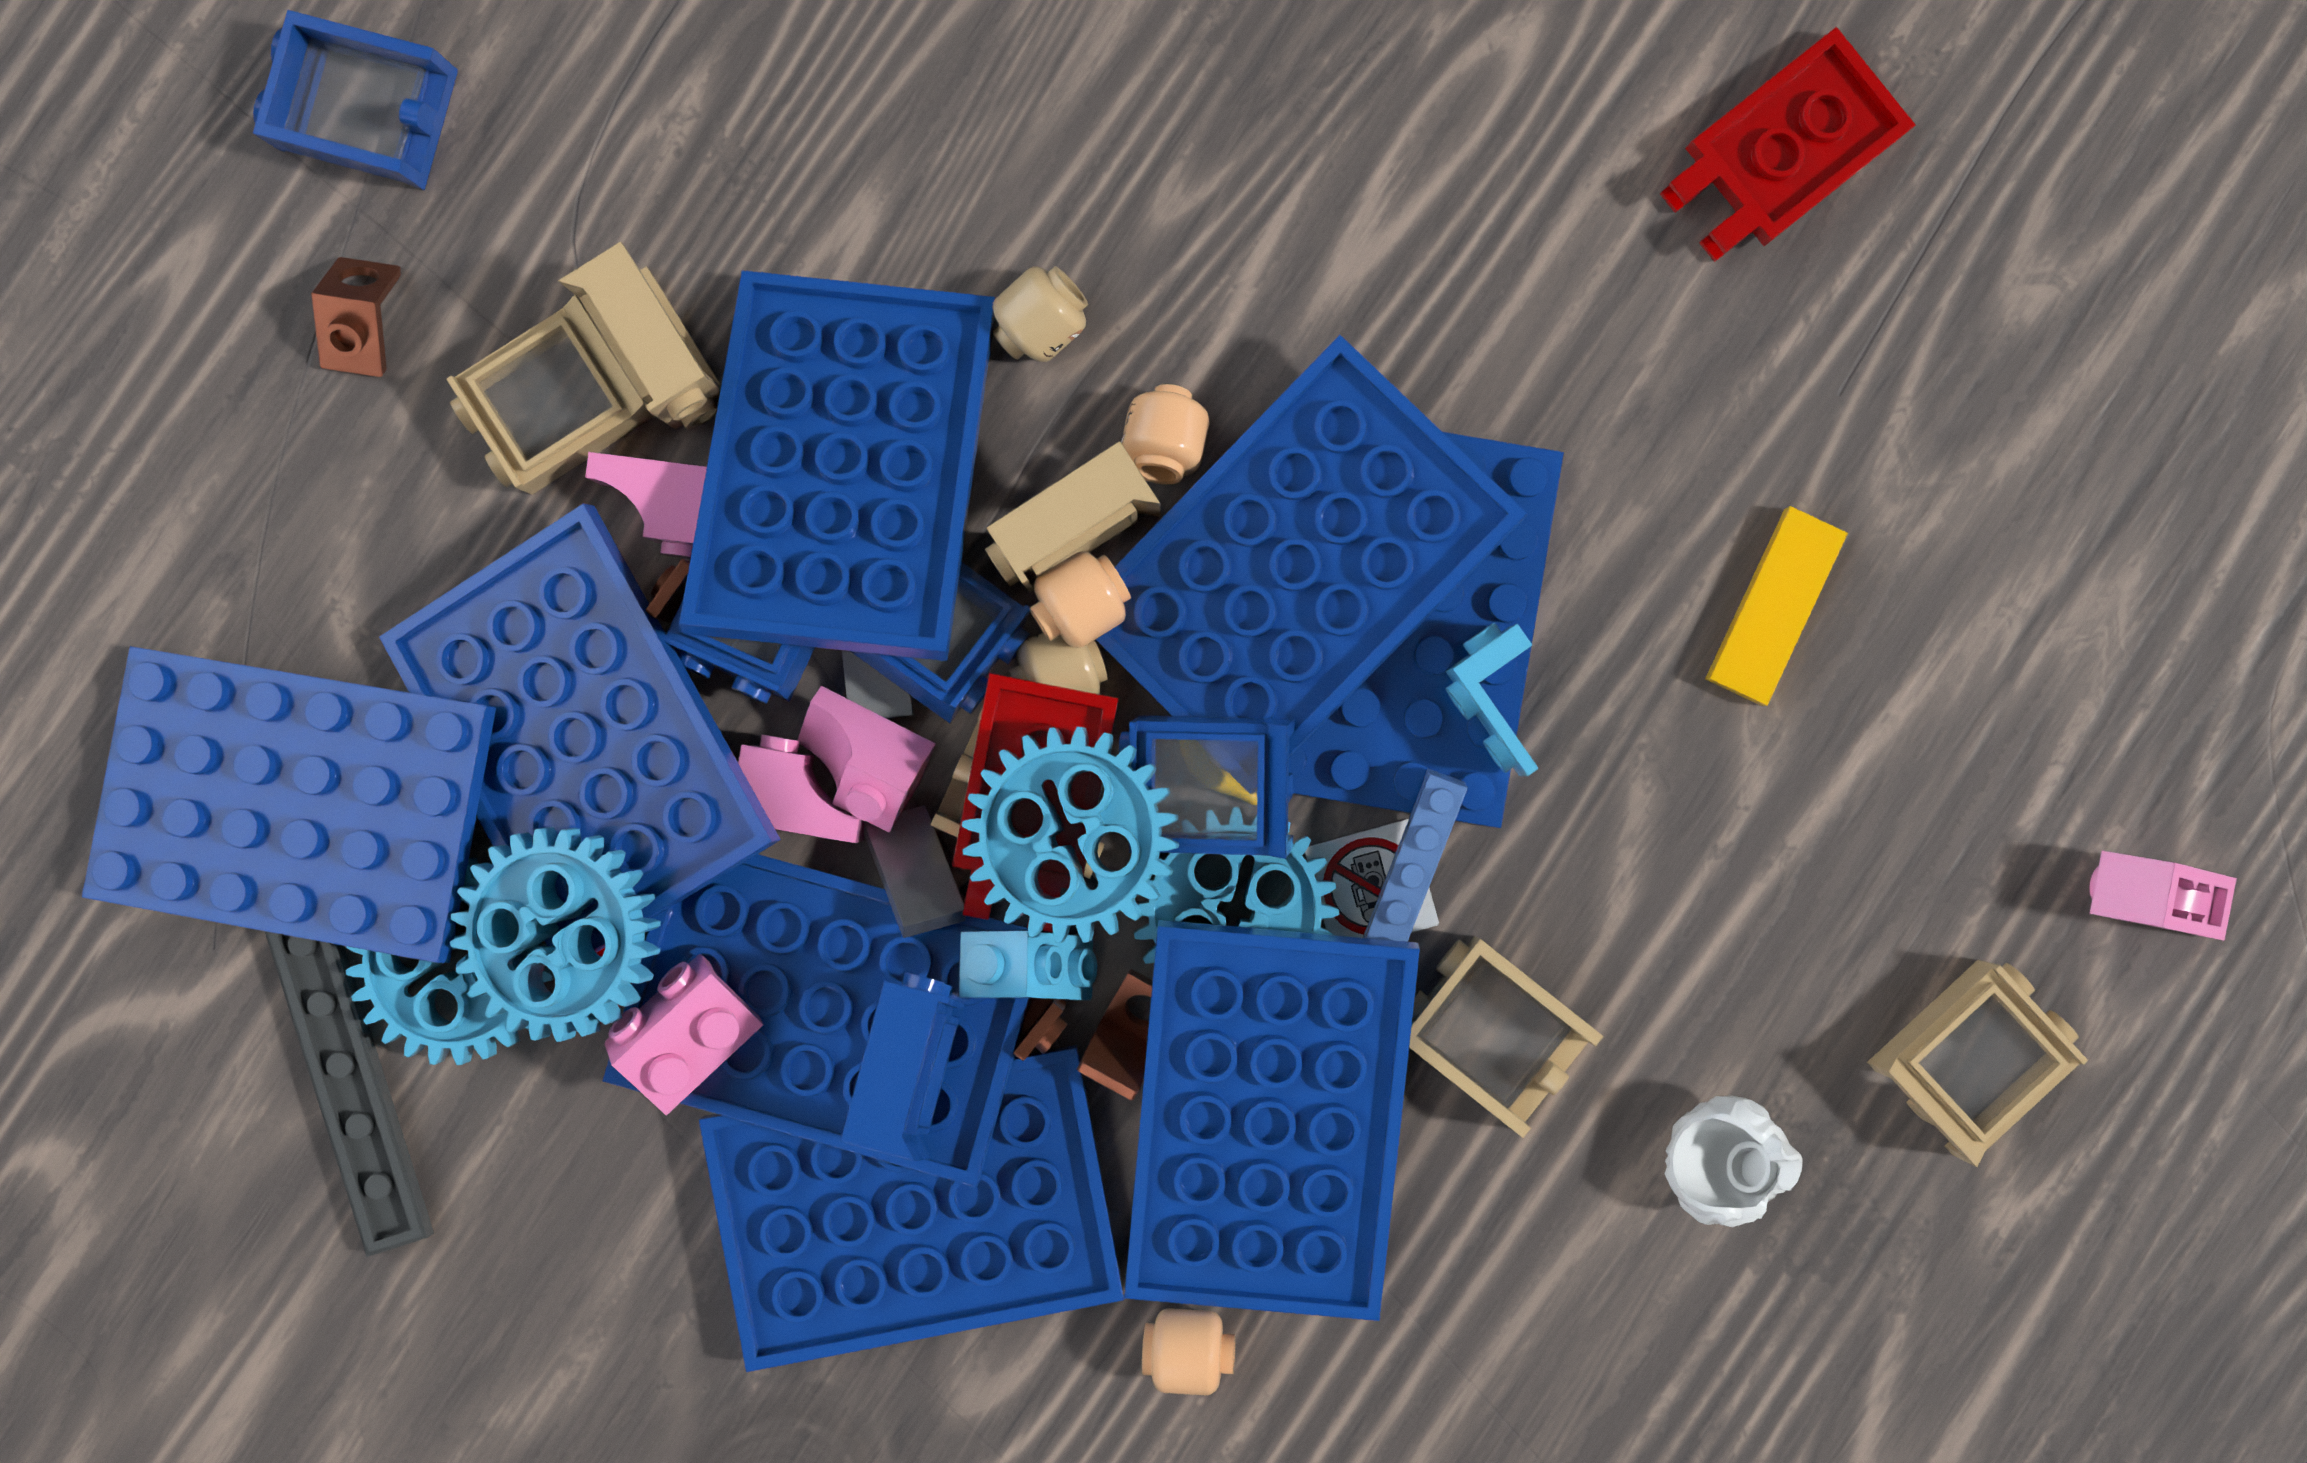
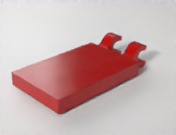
M1836 26L1693 139L1685 149L1695 160V163L1673 179L1669 186L1659 194L1676 213L1710 184L1713 183L1736 211L1699 242L1711 259L1716 262L1750 233H1753L1761 244L1766 246L1909 132L1916 124Z
M989 673L952 863L953 867L971 870V876L984 865L982 857L963 855L962 849L980 841L979 833L962 827V821L981 818L983 810L970 802L968 796L969 794L989 795L992 788L980 774L983 769L1000 774L1006 771L999 752L1003 749L1009 750L1021 759L1025 756L1022 737L1026 735L1032 736L1041 748L1047 747L1049 728L1053 727L1060 730L1065 744H1071L1077 727H1084L1087 730L1089 747H1094L1104 732L1112 734L1118 698ZM1092 771L1083 772L1078 775L1071 787L1072 799L1076 805L1085 810L1096 807L1098 805L1102 780ZM1047 780L1043 785L1045 793L1055 807L1057 814H1059L1064 830L1055 836L1059 846L1071 845L1074 848L1084 877L1087 861L1078 845V839L1086 834V828L1083 823L1071 824L1067 820L1059 800L1058 790L1052 780ZM1024 799L1016 804L1011 817L1015 830L1025 837H1031L1039 831L1043 823V813L1036 802L1031 799ZM1051 859L1042 865L1039 870L1038 881L1044 893L1051 897L1059 898L1061 887L1069 888L1070 873L1063 863ZM969 879L963 915L989 919L992 904L986 905L984 900L995 886L991 879L973 882ZM1046 923L1043 931L1053 932L1052 924Z

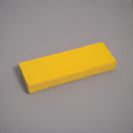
M1792 506L1784 509L1705 680L1758 705L1768 706L1848 535L1847 532Z

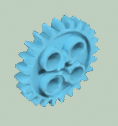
M1084 727L1076 728L1071 744H1065L1058 728H1049L1047 747L1041 748L1032 736L1026 735L1022 737L1024 757L1020 759L1009 750L1003 749L999 754L1006 771L1000 774L983 769L980 773L985 782L992 788L989 795L969 794L968 796L970 802L983 810L981 818L962 821V827L979 833L980 841L962 849L963 855L982 857L984 863L982 867L970 876L972 882L991 879L995 886L988 893L984 902L986 905H990L1006 899L1010 905L1005 914V923H1013L1023 914L1030 916L1028 936H1037L1043 930L1046 923H1051L1055 943H1062L1069 933L1070 926L1076 925L1083 943L1089 942L1093 939L1094 922L1098 920L1110 935L1119 932L1116 912L1121 910L1127 917L1134 921L1142 917L1135 898L1141 895L1155 901L1161 896L1156 887L1149 881L1152 874L1170 876L1173 873L1172 868L1158 859L1160 851L1179 848V842L1163 837L1161 827L1176 822L1178 815L1159 813L1157 804L1171 793L1170 789L1156 788L1150 790L1146 783L1154 775L1157 768L1154 764L1143 766L1136 771L1130 767L1137 748L1132 745L1124 748L1117 756L1112 755L1113 735L1104 732L1094 747H1089L1088 734ZM1092 771L1102 780L1104 795L1096 807L1085 810L1077 806L1072 799L1071 787L1078 775L1083 772ZM1047 780L1054 782L1067 820L1071 824L1083 823L1086 828V834L1078 839V845L1098 880V887L1094 890L1089 889L1086 885L1074 848L1071 845L1059 846L1055 836L1060 834L1064 827L1059 814H1057L1055 807L1045 793L1043 785ZM1024 799H1031L1036 802L1043 813L1042 826L1031 837L1019 834L1013 827L1011 820L1012 811L1016 804ZM1110 832H1117L1125 836L1131 845V859L1127 866L1119 871L1111 870L1104 866L1098 856L1099 843ZM1051 859L1063 863L1070 873V886L1066 893L1059 898L1049 896L1039 886V870L1044 863Z
M1233 806L1228 824H1220L1214 811L1208 809L1206 810L1205 829L1198 831L1187 818L1182 820L1184 832L1257 834V814L1254 816L1251 825L1243 824L1240 808ZM1288 822V833L1290 829V822ZM1308 836L1301 837L1293 842V849L1286 859L1252 855L1255 862L1243 896V903L1252 910V914L1249 919L1239 918L1235 927L1334 935L1321 927V919L1338 916L1339 909L1328 904H1322L1321 896L1330 893L1337 887L1333 881H1316L1314 875L1325 866L1327 861L1324 857L1312 858L1307 861L1303 858L1302 855L1311 842ZM1169 853L1165 859L1158 858L1172 868L1173 873L1170 876L1155 875L1154 879L1150 878L1149 881L1161 895L1158 900L1149 899V901L1137 903L1142 916L1149 917V924L1134 931V937L1140 940L1153 939L1155 946L1143 957L1145 964L1154 963L1158 920L1181 922L1187 916L1202 915L1213 925L1225 926L1226 917L1223 912L1217 910V906L1220 901L1230 902L1232 900L1241 863L1246 855L1221 854L1229 860L1231 872L1228 880L1222 886L1216 888H1207L1195 879V865L1198 859L1205 854ZM1272 870L1286 873L1292 884L1289 897L1278 905H1267L1261 902L1256 893L1259 878Z
M554 827L535 829L533 837L529 832L511 835V847L508 845L490 847L488 852L493 864H474L470 868L480 885L461 887L457 891L470 904L469 911L451 914V920L466 927V935L450 941V946L456 949L468 950L469 959L462 962L456 968L457 974L475 972L478 979L467 993L469 997L472 998L488 993L491 1000L487 1005L485 1016L490 1018L508 1011L506 1031L511 1033L524 1029L529 1025L530 1039L534 1041L549 1037L553 1033L556 1042H562L574 1038L576 1032L583 1037L600 1031V1022L607 1025L619 1021L622 1018V1014L618 1004L626 1007L638 1003L641 999L630 983L639 984L650 981L654 976L649 969L640 963L641 959L660 954L659 947L644 941L645 932L660 927L661 921L653 918H643L641 909L655 900L654 894H635L633 887L643 875L641 869L622 873L619 869L624 861L626 852L616 850L602 855L604 837L600 835L586 837L581 842L579 828L561 829L559 834H557ZM559 873L566 879L569 894L565 903L558 897L555 890V882ZM594 898L598 901V908L594 912L556 933L559 929L556 922L574 919L583 913L582 911L593 902ZM510 911L519 923V933L516 940L510 935L507 928V917ZM595 927L602 933L605 939V951L602 957L594 951L591 944V934ZM554 935L552 938L554 945L534 950L527 955L528 957L517 968L513 966V959L516 956ZM545 965L553 972L555 977L553 993L545 987L542 980V972Z
M470 857L468 860L464 887L480 885L470 870L472 865L478 864L477 858ZM461 898V900H463L470 907V904L463 898ZM510 911L507 917V928L510 935L516 940L519 933V923ZM456 929L454 939L465 936L466 932L464 933ZM541 942L530 949L524 950L513 959V966L517 968L528 957L527 955L536 949L548 947L547 944ZM346 946L347 949L363 955L362 964L346 969V975L364 978L366 985L356 991L351 998L353 1001L371 999L375 1006L363 1021L367 1025L384 1019L389 1024L381 1040L385 1044L395 1041L402 1036L407 1037L404 1056L409 1058L417 1055L427 1045L429 1063L436 1065L445 1060L451 1048L456 1065H463L471 1061L473 1046L484 1060L497 1054L496 1039L506 1047H510L520 1041L517 1031L511 1033L506 1031L508 1011L490 1018L485 1016L487 1005L491 1000L488 993L472 998L467 994L472 985L478 980L475 972L457 974L455 970L439 975L425 985L415 996H411L408 993V986L444 963L419 960L417 967L413 970L407 968L397 955ZM467 954L466 956H464L462 959H460V960L457 962L456 968H457L462 962H464V961H466L467 959H469V955H468V954ZM544 966L542 972L543 982L554 980L553 972ZM441 988L451 992L458 1003V1012L453 1021L444 1019L436 1010L435 998Z

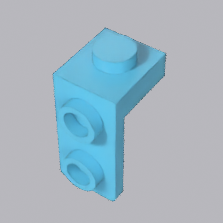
M1494 622L1463 643L1469 655L1445 671L1453 682L1446 688V691L1457 709L1467 720L1476 715L1485 727L1490 737L1485 739L1483 744L1499 768L1504 773L1513 768L1519 776H1529L1538 770L1536 763L1479 682L1531 647L1532 643L1518 624L1509 626L1501 631Z
M1028 931L961 932L959 997L1091 1000L1092 985L1097 976V959L1093 952V940L1083 943L1080 936L1067 935L1064 942L1055 943L1053 933L1040 932L1035 937L1028 936Z

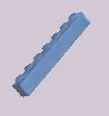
M1427 768L1423 784L1363 938L1408 942L1468 787L1464 781Z

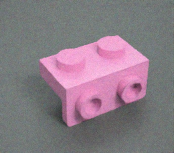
M701 954L697 955L688 964L681 962L670 969L658 984V992L640 1009L633 1007L624 1012L622 1018L611 1026L608 1033L609 1038L605 1041L611 1065L665 1115L669 1114L764 1025L759 1015L715 974L710 962Z

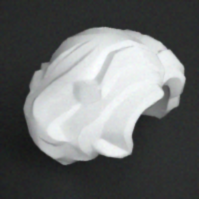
M1733 1095L1715 1096L1708 1102L1699 1103L1693 1110L1687 1112L1673 1125L1671 1141L1666 1149L1668 1157L1665 1160L1667 1165L1665 1176L1671 1189L1678 1197L1681 1207L1698 1222L1706 1225L1720 1224L1735 1227L1754 1222L1758 1218L1762 1219L1766 1212L1767 1202L1775 1198L1777 1194L1784 1193L1785 1190L1790 1191L1798 1182L1802 1172L1803 1160L1801 1154L1789 1144L1782 1129L1770 1119L1767 1110L1750 1099Z

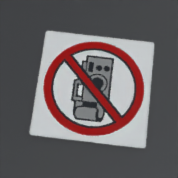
M1409 819L1326 841L1307 848L1305 851L1307 860L1324 857L1327 861L1325 866L1314 875L1316 881H1333L1337 887L1330 893L1321 896L1322 904H1328L1339 909L1338 916L1324 919L1326 929L1332 934L1363 938ZM1430 888L1427 891L1412 932L1439 924Z

